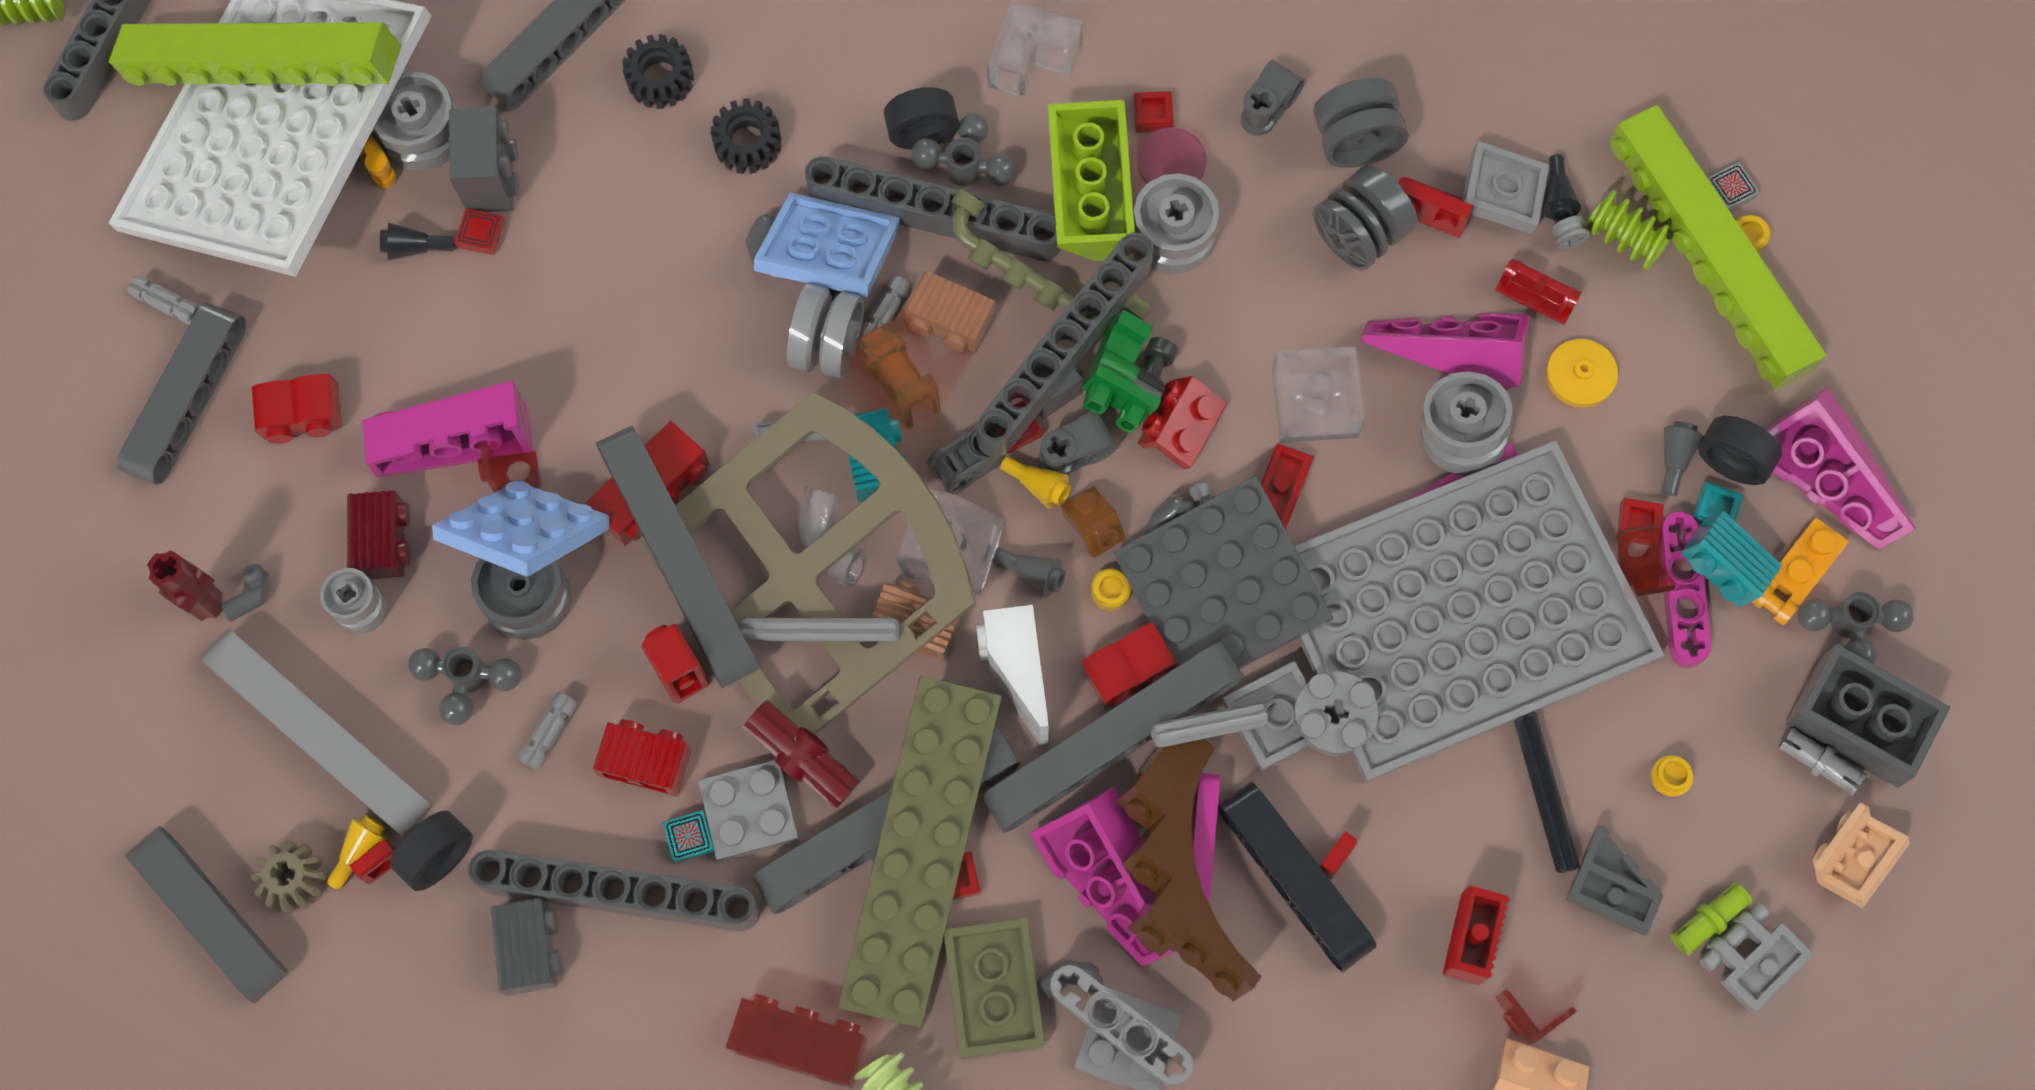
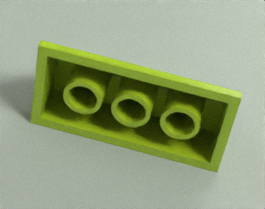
M1125 100L1048 104L1057 248L1095 262L1104 261L1124 236L1135 233ZM1134 254L1127 255L1129 259L1134 260Z

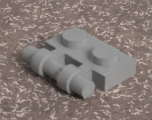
M1756 903L1748 912L1741 911L1733 919L1734 926L1721 938L1715 937L1707 945L1708 951L1699 959L1700 965L1710 973L1721 963L1731 970L1720 983L1751 1014L1756 1013L1814 955L1783 923L1777 925L1769 933L1761 925L1769 916V912L1760 903ZM1748 937L1757 946L1743 959L1735 949Z

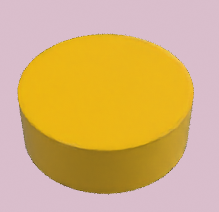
M1756 215L1741 216L1736 220L1756 251L1760 253L1771 237L1769 225L1764 219Z
M1109 568L1095 575L1091 584V597L1099 608L1106 611H1116L1128 603L1131 596V586L1122 571Z

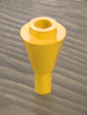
M1006 456L1001 463L1000 469L1019 479L1021 484L1048 510L1053 509L1056 505H1063L1069 497L1071 485H1069V476L1067 474L1034 466H1026L1010 456Z
M364 814L362 819L352 817L339 856L340 860L326 880V883L337 890H341L353 871L349 865L382 840L387 841L389 839L383 833L386 826Z

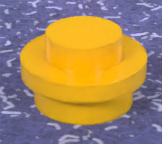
M1675 755L1661 757L1654 763L1650 773L1654 788L1659 793L1668 797H1678L1686 793L1692 786L1694 778L1692 768L1688 762Z

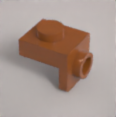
M1094 486L1060 506L1065 519L1083 538L1086 549L1093 558L1125 540V534L1116 510Z

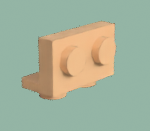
M1860 802L1853 813L1848 811L1843 815L1837 826L1836 836L1830 844L1824 843L1818 849L1813 859L1817 884L1863 909L1909 846V837L1872 818L1869 806Z
M1506 1038L1501 1048L1496 1082L1491 1090H1587L1590 1066Z

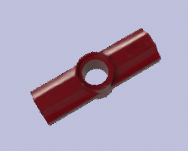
M172 550L162 554L155 553L147 563L150 572L148 579L160 589L158 593L180 609L193 615L200 621L207 618H217L223 611L221 607L223 593L214 586L215 580Z
M768 699L752 713L743 725L747 733L752 735L761 745L775 755L774 760L783 771L799 782L804 781L835 809L843 803L861 782L843 764L839 763L828 753V747L818 736L805 727H798Z

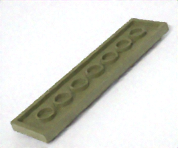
M924 676L919 677L838 1003L839 1009L919 1028L922 1027L1002 696Z

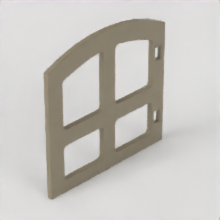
M811 392L675 505L690 534L715 513L724 510L769 570V579L731 610L740 631L741 622L744 618H770L790 602L795 605L803 618H843L820 587V576L899 512L904 513L926 559L935 587V595L900 624L899 639L897 641H879L871 648H866L861 641H821L839 665V673L796 709H792L758 662L759 670L739 680L757 707L768 699L798 727H805L815 735L976 605L969 571L956 535L941 506L921 476L900 452L871 426L845 408L814 392ZM813 433H818L861 463L879 480V488L803 552L796 554L750 493V486ZM641 536L637 541L660 571L643 536ZM929 613L936 622L916 637V634L910 627L925 614ZM830 693L838 702L819 717L812 706Z

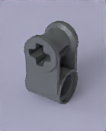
M1274 60L1269 61L1256 82L1245 94V109L1241 115L1243 128L1253 135H1264L1272 130L1287 108L1291 107L1304 87L1305 78Z
M1091 412L1079 417L1068 425L1046 434L1041 441L1038 463L1040 468L1069 474L1086 465L1106 459L1116 451L1117 445L1100 414Z
M977 427L955 441L940 447L927 459L929 467L931 469L935 468L945 482V491L948 495H955L965 490L976 480L999 467L1004 459V455L990 457L976 451L978 446ZM996 428L985 432L992 438L1002 437Z

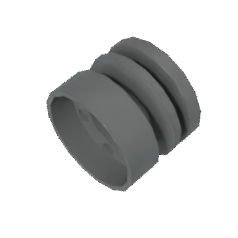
M1371 165L1360 168L1343 183L1342 190L1338 189L1330 193L1327 199L1314 207L1312 213L1315 226L1328 247L1343 262L1361 271L1368 269L1375 263L1377 258L1385 255L1388 245L1398 244L1416 228L1418 222L1416 211L1401 186L1389 174Z

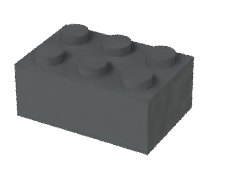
M1836 644L1821 656L1785 725L1790 728H1796L1797 731L1824 747L1830 746L1835 750L1836 754L1899 788L1915 778L1951 707Z

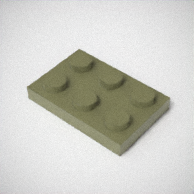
M1022 918L945 929L944 939L960 1059L1045 1048L1028 919Z

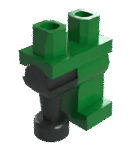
M1123 309L1107 326L1088 372V377L1084 380L1081 389L1086 391L1083 403L1084 408L1101 415L1107 410L1109 405L1120 411L1115 421L1117 427L1130 434L1157 410L1161 401L1160 398L1165 391V385L1160 380L1163 367L1173 364L1178 348L1168 339L1152 337L1144 352L1145 357L1148 359L1145 367L1142 369L1134 363L1143 344L1148 340L1153 326Z

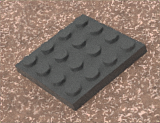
M1256 475L1113 552L1150 623L1153 622L1174 657L1177 667L1211 645L1222 642L1239 669L1334 619Z

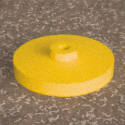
M1574 339L1564 342L1553 351L1547 362L1545 375L1549 389L1560 401L1573 407L1589 408L1599 405L1611 395L1617 384L1618 368L1612 354L1601 344L1587 339Z

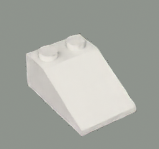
M1033 605L983 611L984 624L976 625L980 661L988 660L989 671L1038 744L1046 746L1049 739V724Z

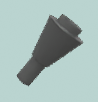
M1675 421L1673 426L1664 427L1666 472L1661 488L1662 494L1677 496L1682 472H1685L1704 436L1697 432L1698 427L1694 424Z
M999 547L995 549L992 555L993 563L1013 570L1018 577L1044 597H1048L1052 592L1057 593L1064 583L1066 571L1062 569V560L1028 555L1019 556Z

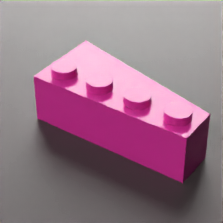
M513 380L394 412H382L374 417L363 419L366 464L376 477L534 453L529 409Z

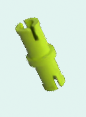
M1734 881L1730 884L1729 888L1711 903L1700 905L1696 909L1698 914L1679 930L1673 932L1670 938L1682 953L1690 956L1695 949L1714 933L1720 935L1727 929L1726 923L1745 907L1751 905L1753 900L1749 893L1739 883L1737 884Z

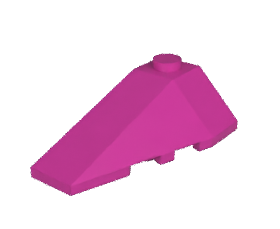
M1480 313L1476 314V321L1469 322L1456 321L1453 315L1440 316V320H1435L1426 325H1422V321L1416 318L1367 321L1362 333V343L1449 374L1467 371L1485 374L1499 382L1505 390H1509L1513 387L1521 386L1525 368L1529 314Z
M1827 387L1793 407L1765 429L1776 438L1782 449V457L1773 473L1786 482L1788 480L1807 494L1805 497L1815 504L1819 502L1839 517L1840 522L1880 550L1915 530L1914 523L1853 422Z
M1115 786L1038 827L1030 832L1050 870L1060 880L1065 877L1081 894L1078 897L1080 902L1086 908L1092 905L1107 921V930L1141 966H1144L1172 954L1175 950L1172 948L1162 956H1159L1154 951L1144 947L1138 940V937L1128 929L1154 892L1147 886L1138 883L1132 876V873L1122 865L1140 840L1135 822L1116 803L1120 795Z

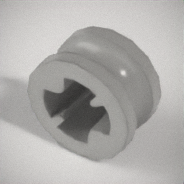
M1572 216L1563 219L1551 228L1552 235L1558 237L1556 240L1558 249L1574 248L1590 238L1589 230L1583 228L1586 223L1583 216Z

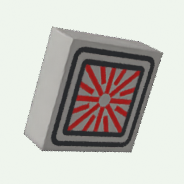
M1739 162L1708 177V180L1729 211L1756 199L1760 193Z

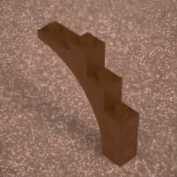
M1206 739L1161 748L1157 747L1116 801L1133 821L1140 823L1147 829L1122 865L1132 873V876L1138 883L1147 886L1154 892L1128 929L1138 937V940L1144 947L1154 951L1159 956L1173 948L1187 965L1196 968L1212 982L1216 991L1229 997L1234 1002L1254 989L1262 976L1234 947L1219 925L1208 903L1194 860L1191 832L1194 796L1202 770L1215 747Z

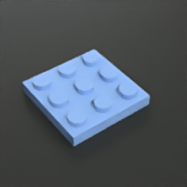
M789 192L754 258V271L769 274L773 277H782L868 297L899 231L900 217Z
M513 481L504 488L488 496L481 497L477 502L460 511L451 513L449 517L432 525L433 540L528 577L608 531L609 515L593 510L588 505L577 504L561 498L556 493L534 488L527 482Z

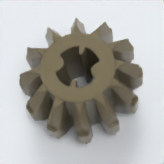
M285 841L282 851L275 845L269 846L270 858L268 860L263 857L256 858V863L263 868L262 871L255 872L250 876L252 881L260 883L255 889L254 894L259 899L266 898L265 906L267 908L275 910L280 906L282 912L291 914L295 904L302 909L309 908L307 898L309 894L315 897L322 896L321 890L315 887V883L327 879L325 873L318 871L324 862L320 856H312V848L303 844L297 848L296 843L293 841ZM289 870L294 871L295 876L293 880L287 878L289 884L283 883L284 875L290 876Z

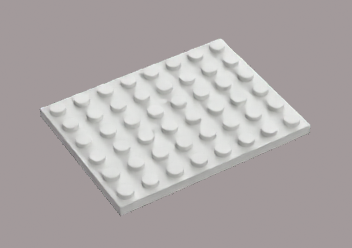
M231 0L219 23L383 22L401 43L390 83L372 84L370 86L358 84H338L337 86L325 84H305L303 86L292 84H272L270 86L260 84H239L238 86L207 84L200 86L193 83H185L108 224L118 232L296 277L432 15L423 6L393 0Z

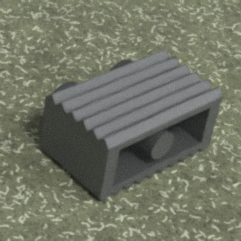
M541 898L490 907L499 992L508 996L557 987L556 976L562 975L563 969L559 950H553L551 936L558 932L555 909H549L548 904Z

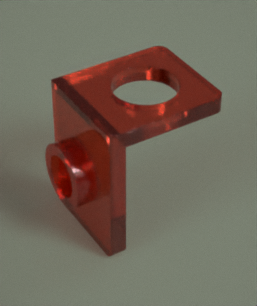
M487 441L480 442L482 458L477 460L480 479L482 482H487L493 492L513 482L508 478V469L516 462H524L530 467L529 476L523 482H527L534 488L541 486L537 454L534 450L496 457Z
M1652 525L1619 531L1618 564L1636 596H1643L1675 590V582L1659 563V529L1657 526ZM1641 537L1649 540V548L1646 553L1638 557L1628 554V547L1633 540Z
M1508 989L1495 997L1505 1011L1502 1016L1506 1024L1516 1035L1522 1033L1530 1045L1542 1039L1577 1012L1572 1006L1539 1030Z

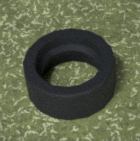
M922 87L906 91L890 100L884 108V118L889 140L899 148L912 150L916 142L925 138L932 139L941 144L953 137L959 129V119L954 97L947 90L937 87Z
M1724 415L1716 417L1698 445L1699 455L1708 466L1730 480L1747 485L1765 484L1782 457L1781 445L1773 435L1759 425L1736 416Z
M439 811L417 824L404 837L391 857L390 867L414 891H423L438 883L459 864L472 844L473 835L450 811Z

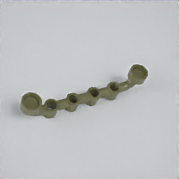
M959 188L951 203L957 206L952 218V229L956 239L971 251L968 259L988 270L992 263L1005 271L1001 279L1020 291L1024 284L1036 290L1038 293L1034 299L1045 307L1054 311L1057 305H1060L1066 309L1075 298L1074 295L1034 272L1020 261L1008 256L984 239L977 237L969 230L968 219L970 215L978 218L986 204ZM1133 294L1122 308L1139 319L1144 320L1152 306ZM1092 311L1081 313L1087 319H1093L1098 316Z

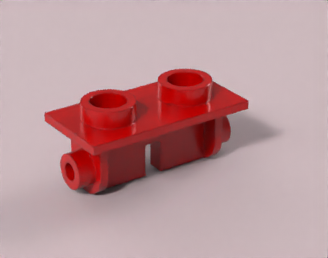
M1512 258L1509 260L1494 290L1562 325H1565L1581 295V292L1575 290L1574 287H1569L1523 264L1522 261Z

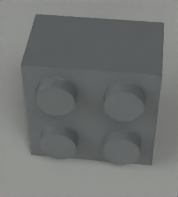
M496 106L449 110L450 180L464 208L483 212L512 211L513 196L519 195L518 177L516 172L513 173L512 162L518 161V147L516 139H510L508 121L501 119Z

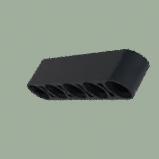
M1249 782L1218 805V811L1225 823L1328 959L1340 972H1345L1377 948V944L1369 930L1257 785Z

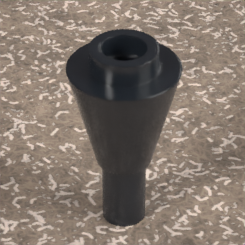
M1554 154L1549 157L1550 178L1542 213L1546 218L1559 222L1576 216L1581 211V204L1569 177L1566 175L1564 156Z
M388 222L387 230H380V253H387L388 261L427 253V251H453V236L428 235L425 232Z

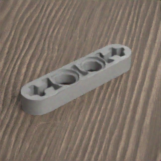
M1074 965L1060 967L1054 972L1050 981L1052 997L1149 1074L1167 1086L1183 1084L1191 1076L1193 1060L1188 1051L1089 974ZM1072 975L1079 978L1077 987L1085 994H1087L1090 986L1097 991L1088 999L1084 1011L1076 1007L1082 1001L1077 995L1072 992L1066 997L1061 995L1062 985L1058 981L1061 976L1069 979ZM1100 1000L1111 1002L1116 1009L1115 1019L1106 1025L1097 1023L1091 1014L1092 1006ZM1136 1026L1145 1028L1151 1037L1149 1047L1141 1052L1132 1050L1126 1042L1127 1032ZM1159 1040L1167 1045L1160 1051L1170 1059L1176 1054L1183 1059L1180 1064L1181 1068L1185 1070L1182 1076L1174 1073L1171 1077L1166 1076L1163 1073L1166 1065L1157 1057L1154 1059L1153 1065L1145 1061V1058L1154 1052Z

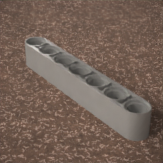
M229 628L199 658L401 836H404L432 806Z

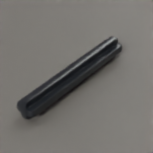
M1533 711L1517 718L1514 724L1555 869L1558 873L1572 872L1579 868L1580 863L1539 719Z

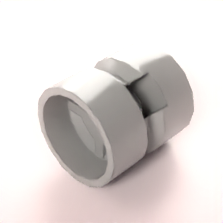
M342 568L333 572L324 580L320 589V601L323 609L346 631L353 634H367L376 630L383 623L387 615L388 603L386 598L362 571L354 568Z

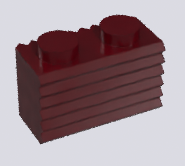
M382 490L380 492L349 493L347 495V568L360 570L370 579L404 577V564H410L411 561L410 545L408 540H404V526H409L411 520L410 508L408 503L404 502L396 491Z

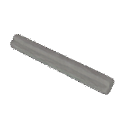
M744 618L741 622V632L747 641H897L900 635V624L894 618Z

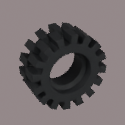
M653 34L646 36L648 42L643 44L641 39L635 41L637 49L634 50L632 47H629L626 51L628 58L623 57L622 62L624 67L622 70L630 94H633L634 99L638 103L643 100L645 107L651 108L653 102L656 103L657 109H664L663 102L666 101L669 102L670 107L675 106V97L683 101L687 97L685 90L691 91L693 87L691 80H694L693 68L684 45L681 44L679 46L678 40L673 37L668 43L666 35L659 34V41H654ZM655 63H668L672 66V73L663 80L651 81L644 76L645 70Z
M743 99V106H738L736 100L730 102L731 110L729 111L723 106L719 109L721 117L714 116L712 120L714 126H711L710 130L713 146L721 163L724 161L725 167L729 170H732L735 166L737 173L744 174V167L749 168L750 174L757 173L755 168L757 165H760L762 170L767 169V160L769 159L774 163L777 159L776 151L780 152L782 148L778 120L776 115L773 116L772 109L768 106L763 109L762 102L757 100L754 106H751L750 99ZM743 127H755L761 132L759 141L750 146L736 145L732 141V136Z

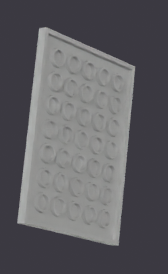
M1556 440L1295 546L1334 618L1298 638L1314 674H1324L1331 671L1346 672L1360 678L1375 693V700L1379 710L1375 731L1364 745L1351 752L1365 783L1513 722L1530 712L1539 711L1661 660L1665 656ZM1334 703L1330 708L1337 724L1341 718H1347V712L1342 710L1341 704Z

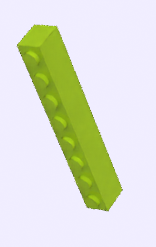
M383 22L122 24L109 63L121 74L125 81L138 86L144 85V83H162L173 86L176 83H193L200 86L207 84H228L232 86H238L239 84H260L264 86L272 84H292L296 86H303L305 84H325L328 86L358 84L370 86L372 84L390 83L401 43Z
M1658 104L1618 123L1610 139L1614 156L1619 161L1624 162L1631 173L1634 186L1640 192H1644L1651 203L1656 219L1669 226L1668 230L1673 237L1674 246L1681 254H1685L1693 266V273L1697 281L1707 287L1714 298L1717 311L1723 317H1727L1735 329L1737 341L1744 349H1748L1756 361L1760 376L1765 381H1769L1776 391L1815 371L1826 358V353Z

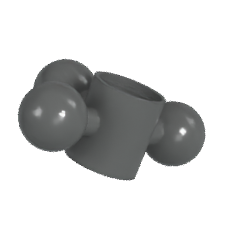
M975 113L967 114L960 120L958 133L961 138L953 140L947 146L946 151L941 150L936 141L928 138L919 140L912 148V159L918 167L931 169L938 164L947 165L949 179L959 186L972 185L979 179L981 173H985L993 184L1002 186L1010 183L1016 173L1015 164L1008 156L996 155L989 159V161L981 159L980 148L977 143L983 141L987 136L988 124L981 115ZM960 159H968L972 161L967 165H959L955 163Z
M1856 592L1849 595L1836 608H1830L1826 602L1820 599H1809L1803 602L1798 609V620L1805 629L1820 631L1831 622L1836 633L1842 637L1850 638V641L1844 648L1872 664L1876 661L1877 652L1874 645L1865 639V632L1875 623H1881L1889 631L1901 632L1908 629L1914 619L1913 610L1905 601L1891 600L1880 608L1878 601L1872 595L1865 592ZM1849 608L1855 609L1860 613L1863 620L1862 623L1852 619L1849 614Z
M463 646L452 648L444 655L443 659H440L434 650L421 648L413 652L408 660L409 672L416 679L422 681L431 680L439 673L444 674L454 685L452 693L443 698L439 707L442 719L451 725H461L470 719L473 713V705L467 697V693L480 689L486 680H489L490 684L500 691L514 689L521 680L520 667L513 660L504 658L495 661L491 666L485 665L473 650ZM466 662H473L472 671L468 675L456 677V672L460 665Z

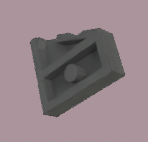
M1598 825L1594 829L1566 900L1642 936H1646L1650 931L1664 895L1650 879L1642 876L1639 866L1628 854L1624 855L1609 838V831L1605 827Z

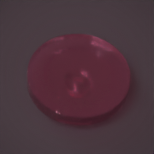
M1163 128L1151 133L1142 142L1138 151V170L1146 183L1162 175L1177 173L1200 180L1206 166L1205 149L1200 140L1192 133L1180 128Z

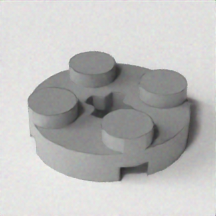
M1331 671L1312 677L1301 689L1294 706V722L1301 735L1306 739L1305 742L1315 751L1330 756H1343L1364 745L1374 733L1379 716L1373 689L1360 678L1340 671ZM1334 703L1341 704L1342 710L1347 712L1348 716L1347 718H1341L1338 724L1331 723V716L1325 713V707L1331 708Z

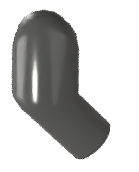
M767 214L759 216L755 219L746 238V246L753 268L754 258L776 216H769Z
M1172 496L1153 511L1144 535L1194 509L1192 502L1183 500V496Z
M251 564L247 566L242 572L245 582L242 594L221 604L229 621H233L264 604L271 580L269 573L261 565Z
M1067 960L1037 982L1047 998L1051 999L1050 981L1054 972L1060 967L1074 965L1085 971L1100 984H1103V979L1099 975V969L1094 964ZM1072 975L1069 979L1063 976L1058 979L1062 985L1061 990L1067 985L1077 986L1079 980L1075 975ZM1090 986L1087 994L1095 993L1096 990Z

